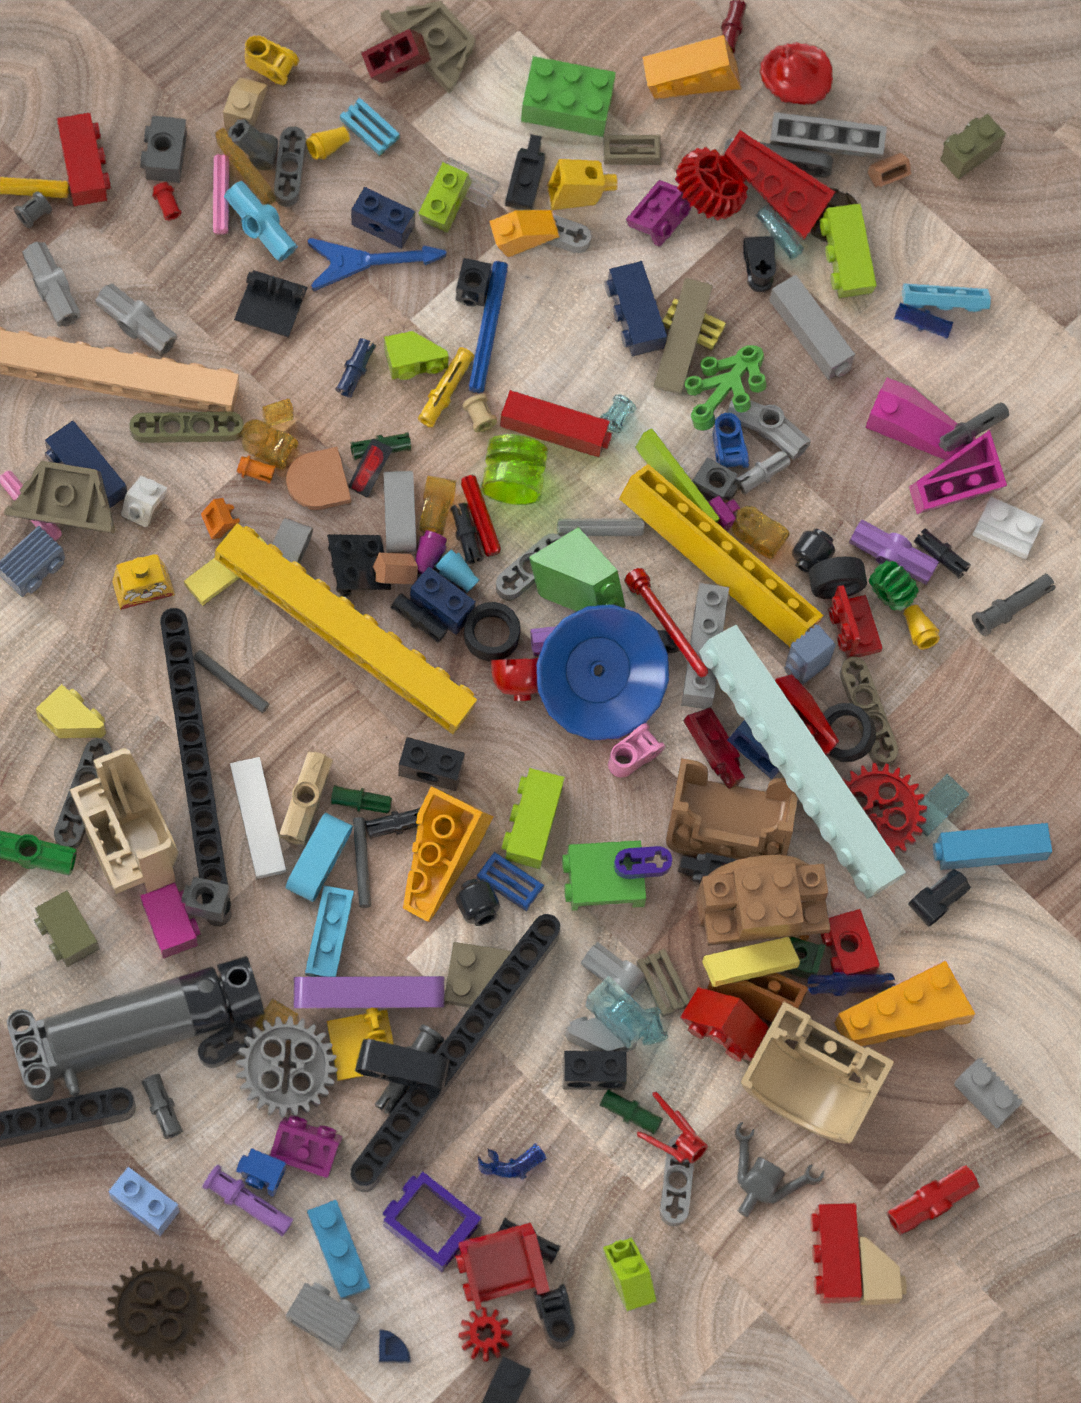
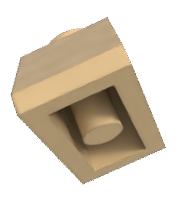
M240 77L231 87L223 111L224 128L230 129L237 120L246 119L255 127L268 85Z
M860 1237L858 1240L862 1288L861 1305L898 1304L902 1300V1295L907 1293L906 1277L901 1276L900 1267L867 1237Z

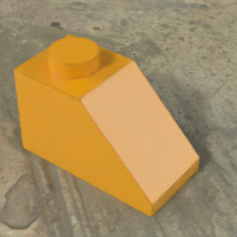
M516 210L489 221L496 245L507 257L560 237L551 210Z

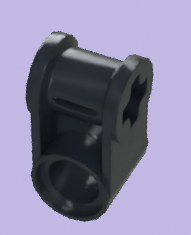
M744 237L743 256L746 263L748 284L756 292H766L772 287L773 276L776 272L774 237Z
M561 1284L558 1289L542 1294H537V1291H533L535 1306L548 1344L556 1349L568 1347L574 1337L575 1325L565 1285ZM557 1325L565 1326L569 1334L565 1338H557L552 1334V1328Z

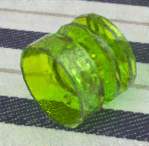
M502 434L489 439L485 457L487 466L484 468L481 483L482 493L492 500L505 504L529 505L538 502L542 496L544 483L542 473L545 471L548 456L546 445L528 436L516 434Z

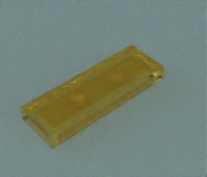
M224 127L216 131L215 137L219 148L225 155H228L231 163L265 205L274 203L276 200L273 189L243 151L232 142Z

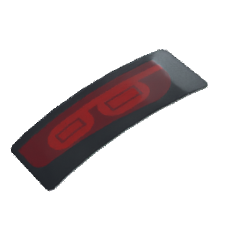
M372 439L355 470L348 488L365 497H369L392 452V448L376 439Z

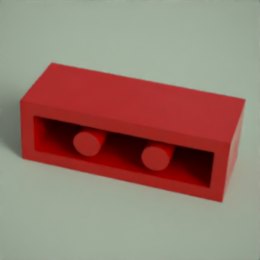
M90 112L57 118L73 206L107 201L106 190L111 189L108 172L102 173L101 165L106 164L103 147L97 148L96 140L101 139L98 122L92 123Z
M856 1203L818 1204L815 1213H811L810 1216L811 1232H816L817 1244L812 1246L813 1263H818L819 1276H814L815 1295H820V1303H857L862 1298Z

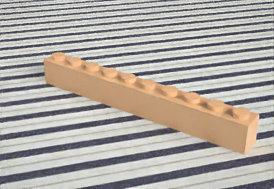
M0 327V374L200 412H234L239 390V374H235L229 369H208L198 363L187 365L177 363L171 358L155 359L139 352L128 354L112 347L101 349L92 347L85 342L69 343L54 336L43 338L34 336L27 331L16 333L6 331Z

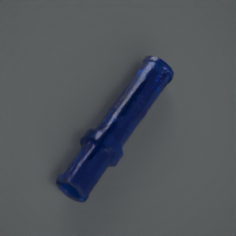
M834 972L832 975H811L808 979V984L819 985L808 987V990L813 995L832 993L834 996H844L846 993L883 992L895 986V983L884 982L893 981L895 978L892 973L846 975L844 972Z

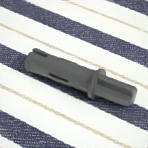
M997 403L969 421L956 424L954 430L940 437L939 447L943 448L945 452H950L962 444L971 443L975 436L1009 417L1007 406L1004 403Z

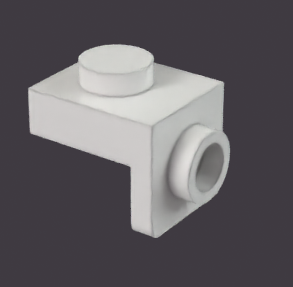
M140 476L126 493L121 513L122 517L147 527L150 524L153 511L165 497L167 487L156 483L154 480Z

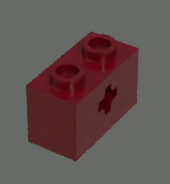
M410 28L361 52L370 78L382 84L432 60L422 34Z

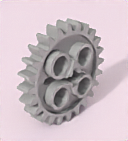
M279 1016L276 1017L274 1026H271L265 1020L263 1022V1032L256 1027L253 1028L252 1032L255 1039L247 1036L244 1038L243 1041L249 1048H239L238 1053L245 1057V1059L237 1060L235 1064L238 1067L244 1068L243 1071L236 1075V1078L246 1080L240 1087V1090L250 1089L251 1093L247 1101L257 1098L259 1102L256 1109L259 1110L266 1104L268 1106V1115H271L276 1108L279 1109L281 1118L285 1116L286 1111L289 1109L293 1116H297L299 1107L307 1114L310 1111L309 1102L318 1107L321 1103L317 1095L327 1097L329 1094L323 1086H333L335 1082L328 1077V1074L337 1072V1068L329 1066V1063L336 1059V1055H327V1051L333 1045L332 1043L322 1044L321 1041L326 1035L325 1033L317 1036L313 1034L316 1028L315 1024L308 1029L304 1028L305 1019L303 1018L299 1021L298 1025H293L292 1016L288 1017L286 1024H282ZM290 1040L289 1066H294V1068L288 1073L287 1094H283L284 1069L278 1067V1065H282L285 1059V1041ZM267 1043L276 1044L280 1049V1055L274 1058L268 1057L264 1052V1045ZM300 1045L308 1047L311 1051V1057L307 1060L299 1059L295 1055V1048ZM265 1074H273L278 1080L277 1087L266 1088L262 1084L261 1077ZM296 1076L305 1077L309 1083L308 1089L305 1091L295 1089L292 1083L293 1078Z

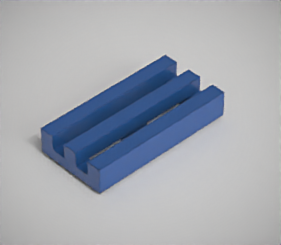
M493 852L477 874L478 880L489 882L496 892L526 912L537 898L539 892L544 888V884L496 852ZM494 862L533 887L532 892L493 867ZM486 873H491L492 875L500 879L502 882H504L505 884H507L508 886H510L511 888L525 896L527 899L524 900L523 898H521L520 896H518L517 894H515L514 892H512L511 890H509L508 888H506L505 886H503L502 884L488 876Z

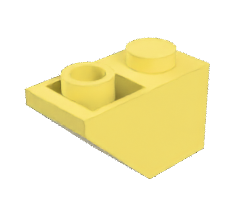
M61 684L36 708L38 719L58 738H102L106 734L103 716L96 709L92 708L89 710L82 704L84 699L73 688L68 690Z

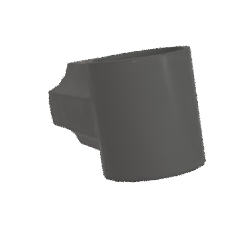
M246 119L237 120L228 132L232 142L249 156L248 164L258 170L272 169L278 147V139L273 135L260 133Z

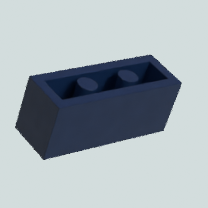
M638 261L610 268L608 280L604 281L605 290L608 297H613L615 303L613 314L616 322H621L622 324L621 338L624 347H629L632 357L664 349L667 334L643 262Z
M74 420L45 439L47 451L44 453L49 462L96 469L101 472L110 508L125 498L127 493L126 484Z

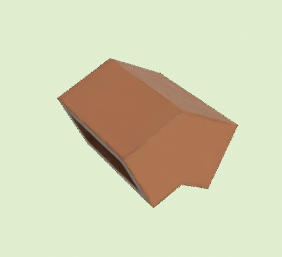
M902 153L871 164L868 169V175L875 188L878 186L882 187L912 174L909 159ZM899 167L900 170L882 177L881 173Z
M378 554L373 565L376 572L375 582L414 584L417 581L418 565L412 554Z

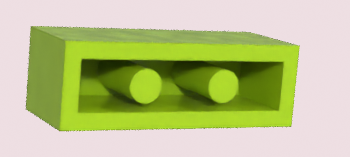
M861 203L827 208L823 218L820 219V229L822 235L827 236L828 246L825 247L827 262L832 263L834 273H831L832 289L837 290L838 298L871 294L877 285Z
M529 768L527 777L521 776L517 794H521L522 797L519 805L513 804L509 821L514 822L511 833H505L501 848L506 850V860L536 869L541 868L565 777Z

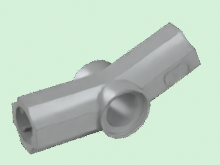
M731 400L727 413L736 415L741 422V426L755 430L764 439L771 440L783 452H786L792 460L804 454L811 444V440L784 417V412L777 405L770 404L764 406L751 401V408L748 411L737 412ZM774 419L777 421V424L771 426L767 425L764 421Z

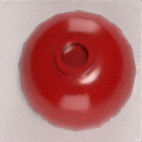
M538 658L491 660L492 678L497 689L503 694L513 695L514 701H530L531 694L538 693L536 665Z

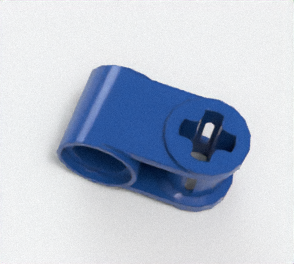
M732 413L719 415L712 432L716 462L726 468L742 466L743 469L748 468V451L739 418ZM728 426L733 430V433L725 434L720 430V427Z

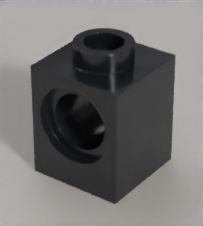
M463 258L456 287V301L470 307L477 305L484 307L491 276V263ZM469 282H476L479 284V286L472 288L466 284Z

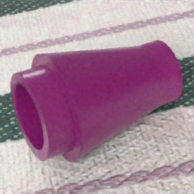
M428 530L425 531L424 536H420L415 559L418 565V574L422 575L428 567L433 569L447 549L445 546L447 539Z

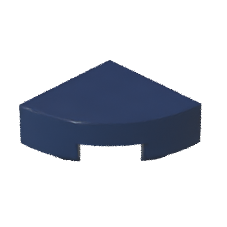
M379 1330V1363L410 1364V1353L405 1343L394 1333L387 1330Z

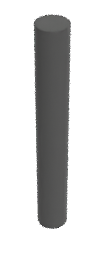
M199 650L194 655L193 659L257 710L261 713L267 710L270 705L267 701L202 650Z
M357 817L353 819L359 907L368 908L371 907L365 818Z

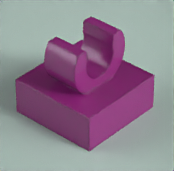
M718 496L710 500L709 504L720 518L717 524L728 532L736 520L735 512L741 508L734 499L725 504L721 497Z

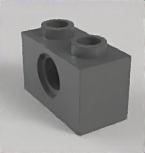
M152 115L151 126H146L144 133V143H148L147 151H142L140 168H145L147 180L180 183L188 133L186 119ZM160 147H168V148H169V149L166 150V151H159V150H157V149H159Z

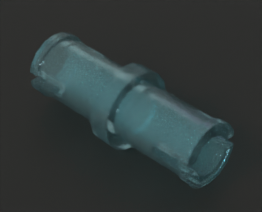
M770 205L763 207L756 214V218L768 230L770 236L774 237V242L776 241L790 260L795 259L803 252L805 248L790 232L791 227L788 223L782 222Z

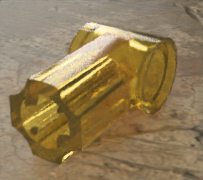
M431 475L427 476L423 501L425 502L421 513L419 531L425 533L428 530L444 535L449 507L453 505L457 480Z

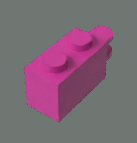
M175 883L149 893L146 891L145 894L140 895L143 908L163 959L198 946L196 936L201 935L195 917L189 919L185 910V903H182L184 890L178 891Z

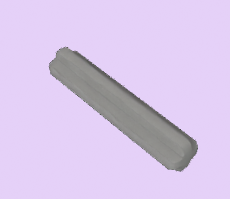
M641 518L559 519L557 522V533L560 536H564L578 527L586 536H642L644 533V522Z

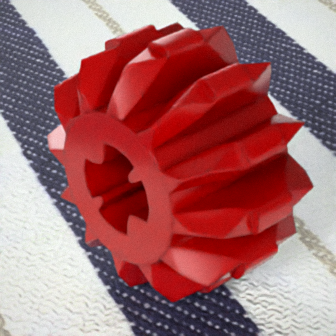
M482 1307L481 1317H478L476 1312L472 1310L469 1312L472 1322L464 1319L461 1321L460 1325L468 1331L459 1332L458 1339L468 1340L461 1347L463 1351L474 1348L471 1353V1359L475 1360L480 1352L483 1353V1362L486 1363L489 1362V1352H492L494 1357L499 1359L501 1358V1352L498 1347L505 1350L509 1349L510 1344L503 1338L512 1337V1331L502 1329L509 1323L507 1318L497 1322L499 1310L495 1309L492 1316L489 1317L487 1316V1307ZM486 1328L490 1329V1336L494 1337L481 1341L479 1339L480 1333L476 1332L478 1330L483 1332Z

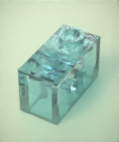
M610 976L587 996L585 1006L628 1049L652 1026L653 1018Z

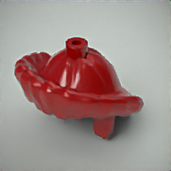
M794 42L792 44L786 43L785 45L776 46L775 49L763 57V61L760 64L759 74L763 84L775 97L780 98L784 103L813 105L817 101L823 100L832 89L833 67L825 51L814 45Z

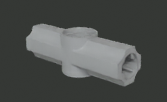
M37 241L28 245L22 252L24 260L33 275V281L43 302L46 301L58 327H67L74 324L81 315L70 293V287L61 267H57L45 242L40 243Z
M111 283L104 286L95 299L96 305L113 317L128 336L133 339L138 337L160 356L167 354L177 340V334L156 319L153 311L140 300L134 301L114 284Z

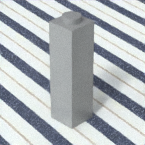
M794 275L772 288L770 303L825 377L830 380L836 375L842 377L852 369L855 353L799 278Z

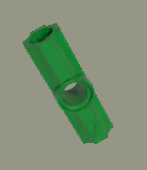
M0 830V859L19 863L26 869L39 868L68 876L71 875L76 862L77 849L42 841L32 834L18 835ZM29 846L37 849L36 853L30 857H25L21 854L23 849Z

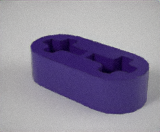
M661 846L627 848L617 853L614 869L617 875L624 879L660 877L669 872L672 865V855L668 849ZM655 855H660L661 860H666V862H663L662 868H657L656 863L645 862L653 861ZM625 857H629L631 862H641V864L632 865L631 870H626L625 865H620Z

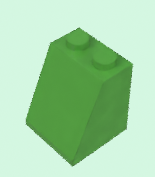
M579 527L529 557L537 591L542 598L576 612L587 606L614 604L622 608L626 607L618 570Z

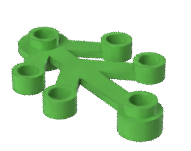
M748 345L739 349L735 356L717 360L715 357H706L700 363L702 372L706 376H713L721 370L733 369L728 373L703 380L698 376H691L686 379V391L692 396L718 387L705 404H699L693 408L691 419L695 429L705 431L714 426L716 421L714 410L731 389L734 395L732 402L737 412H746L751 408L750 397L744 391L741 377L745 372L749 373L748 383L752 392L759 393L766 389L765 376L759 370L764 360V353L760 347Z

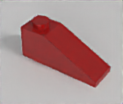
M792 674L776 678L775 682L827 756L839 743V740L813 696Z

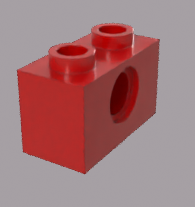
M861 909L829 917L830 931L828 933H820L823 944L830 948L832 954L830 965L834 975H839L841 983L875 974L880 963ZM849 941L853 943L856 950L854 952L844 951L841 947V942Z

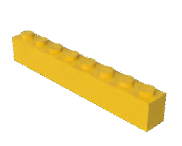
M646 464L630 477L619 499L716 584L729 587L728 594L789 647H791L792 642H796V639H800L801 635L809 632L810 628H814V625L819 624L824 616L653 467Z

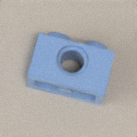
M127 1167L108 1191L111 1200L159 1236L163 1234L180 1212L177 1203L129 1167Z

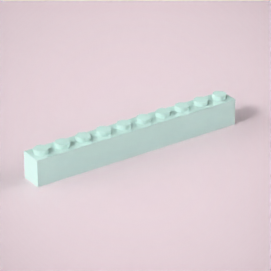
M735 625L708 639L699 651L703 663L711 669L718 680L720 688L728 694L734 703L737 713L745 719L752 729L755 739L765 748L769 754L770 761L780 770L786 779L787 786L791 791L795 792L803 804L804 811L812 817L820 829L821 836L829 842L837 854L841 865L846 867L854 879L858 890L863 892L865 897L869 899L895 884L906 871L738 626Z

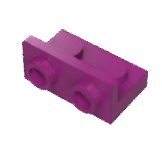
M662 180L657 181L626 218L630 228L650 235L654 245L658 247L663 245L692 210V207H689L690 203L682 199L683 193L677 190L678 186Z
M298 1116L284 1117L279 1123L269 1156L286 1162L287 1165L328 1178L343 1136L338 1135L337 1130L328 1126L320 1125L317 1128L308 1125L306 1119Z

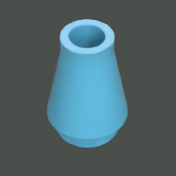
M452 549L435 566L440 570V575L463 588L467 593L479 582V579L474 575L459 552L456 554Z

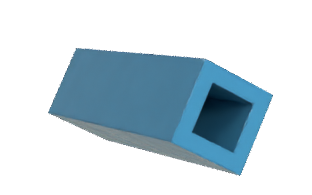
M1048 823L940 833L936 843H933L934 860L939 861L940 870L1048 860L1052 853Z

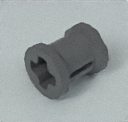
M39 191L32 194L33 197L22 206L17 205L13 208L18 219L29 229L33 226V222L43 214L52 212L50 204Z

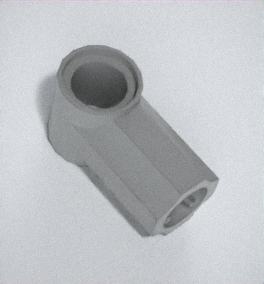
M598 942L591 947L581 961V965L605 982V986L613 995L625 1002L646 978L637 966L629 961L620 960Z

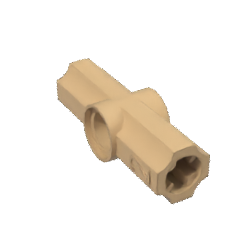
M318 752L307 753L298 782L293 788L292 799L279 834L280 838L296 845L305 844L315 812L319 808L320 797L333 762L325 754ZM305 793L311 794L314 797L309 803H302L298 798Z

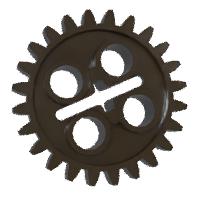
M155 1258L154 1265L150 1268L145 1260H143L142 1270L139 1272L135 1267L131 1266L132 1276L130 1278L122 1274L120 1275L123 1286H112L113 1291L118 1294L117 1297L107 1298L108 1303L115 1306V1308L106 1310L107 1316L115 1318V1320L108 1323L109 1329H119L113 1335V1339L118 1341L124 1338L121 1349L125 1351L132 1346V1357L135 1359L142 1352L144 1353V1361L148 1363L152 1355H156L158 1364H161L165 1354L168 1355L171 1361H174V1352L177 1350L182 1355H187L184 1346L189 1344L192 1347H196L197 1344L193 1336L203 1337L205 1335L203 1330L199 1328V1325L209 1324V1319L201 1315L210 1311L209 1305L201 1304L202 1301L208 1298L207 1292H197L203 1286L202 1281L192 1283L195 1273L191 1271L184 1275V1264L182 1263L175 1270L172 1269L171 1259H168L165 1267H161L158 1258ZM144 1285H151L155 1288L154 1295L149 1299H142L138 1296L139 1289ZM176 1291L183 1292L186 1295L185 1302L179 1306L169 1303L170 1295ZM138 1303L144 1307L156 1309L158 1304H162L164 1311L184 1313L186 1317L181 1319L167 1313H160L159 1317L155 1318L153 1311L141 1308L134 1309L130 1305ZM136 1316H144L148 1321L144 1329L134 1330L130 1327L131 1320ZM169 1322L179 1326L177 1334L172 1337L163 1336L161 1333L162 1327Z

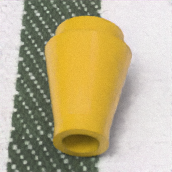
M341 126L336 129L312 133L310 138L306 139V146L313 159L317 160L320 158L324 160L342 145L349 142L350 136L347 129Z
M912 605L904 610L903 614L907 621L913 645L918 646L920 650H925L939 642V629L924 614L919 605Z

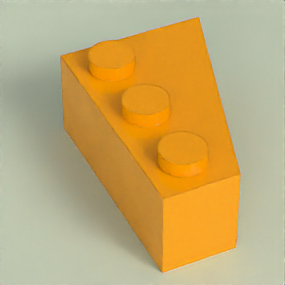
M724 35L643 57L647 85L654 99L742 89L736 58Z

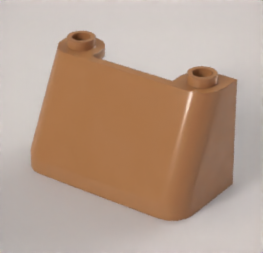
M681 758L667 830L666 845L674 852L696 857L698 854L705 855L706 852L737 860L763 855L787 856L794 827L797 795L789 789L785 778H776L770 781L766 792L739 786L728 789L723 783L708 781V769L703 763Z

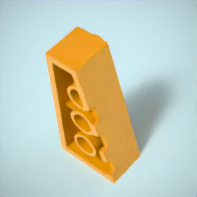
M944 961L839 1013L834 1024L841 1036L860 1046H866L902 1036L903 1038L913 1036L920 1032L945 1029V1027L957 1024H968L975 1016V1012L949 965Z

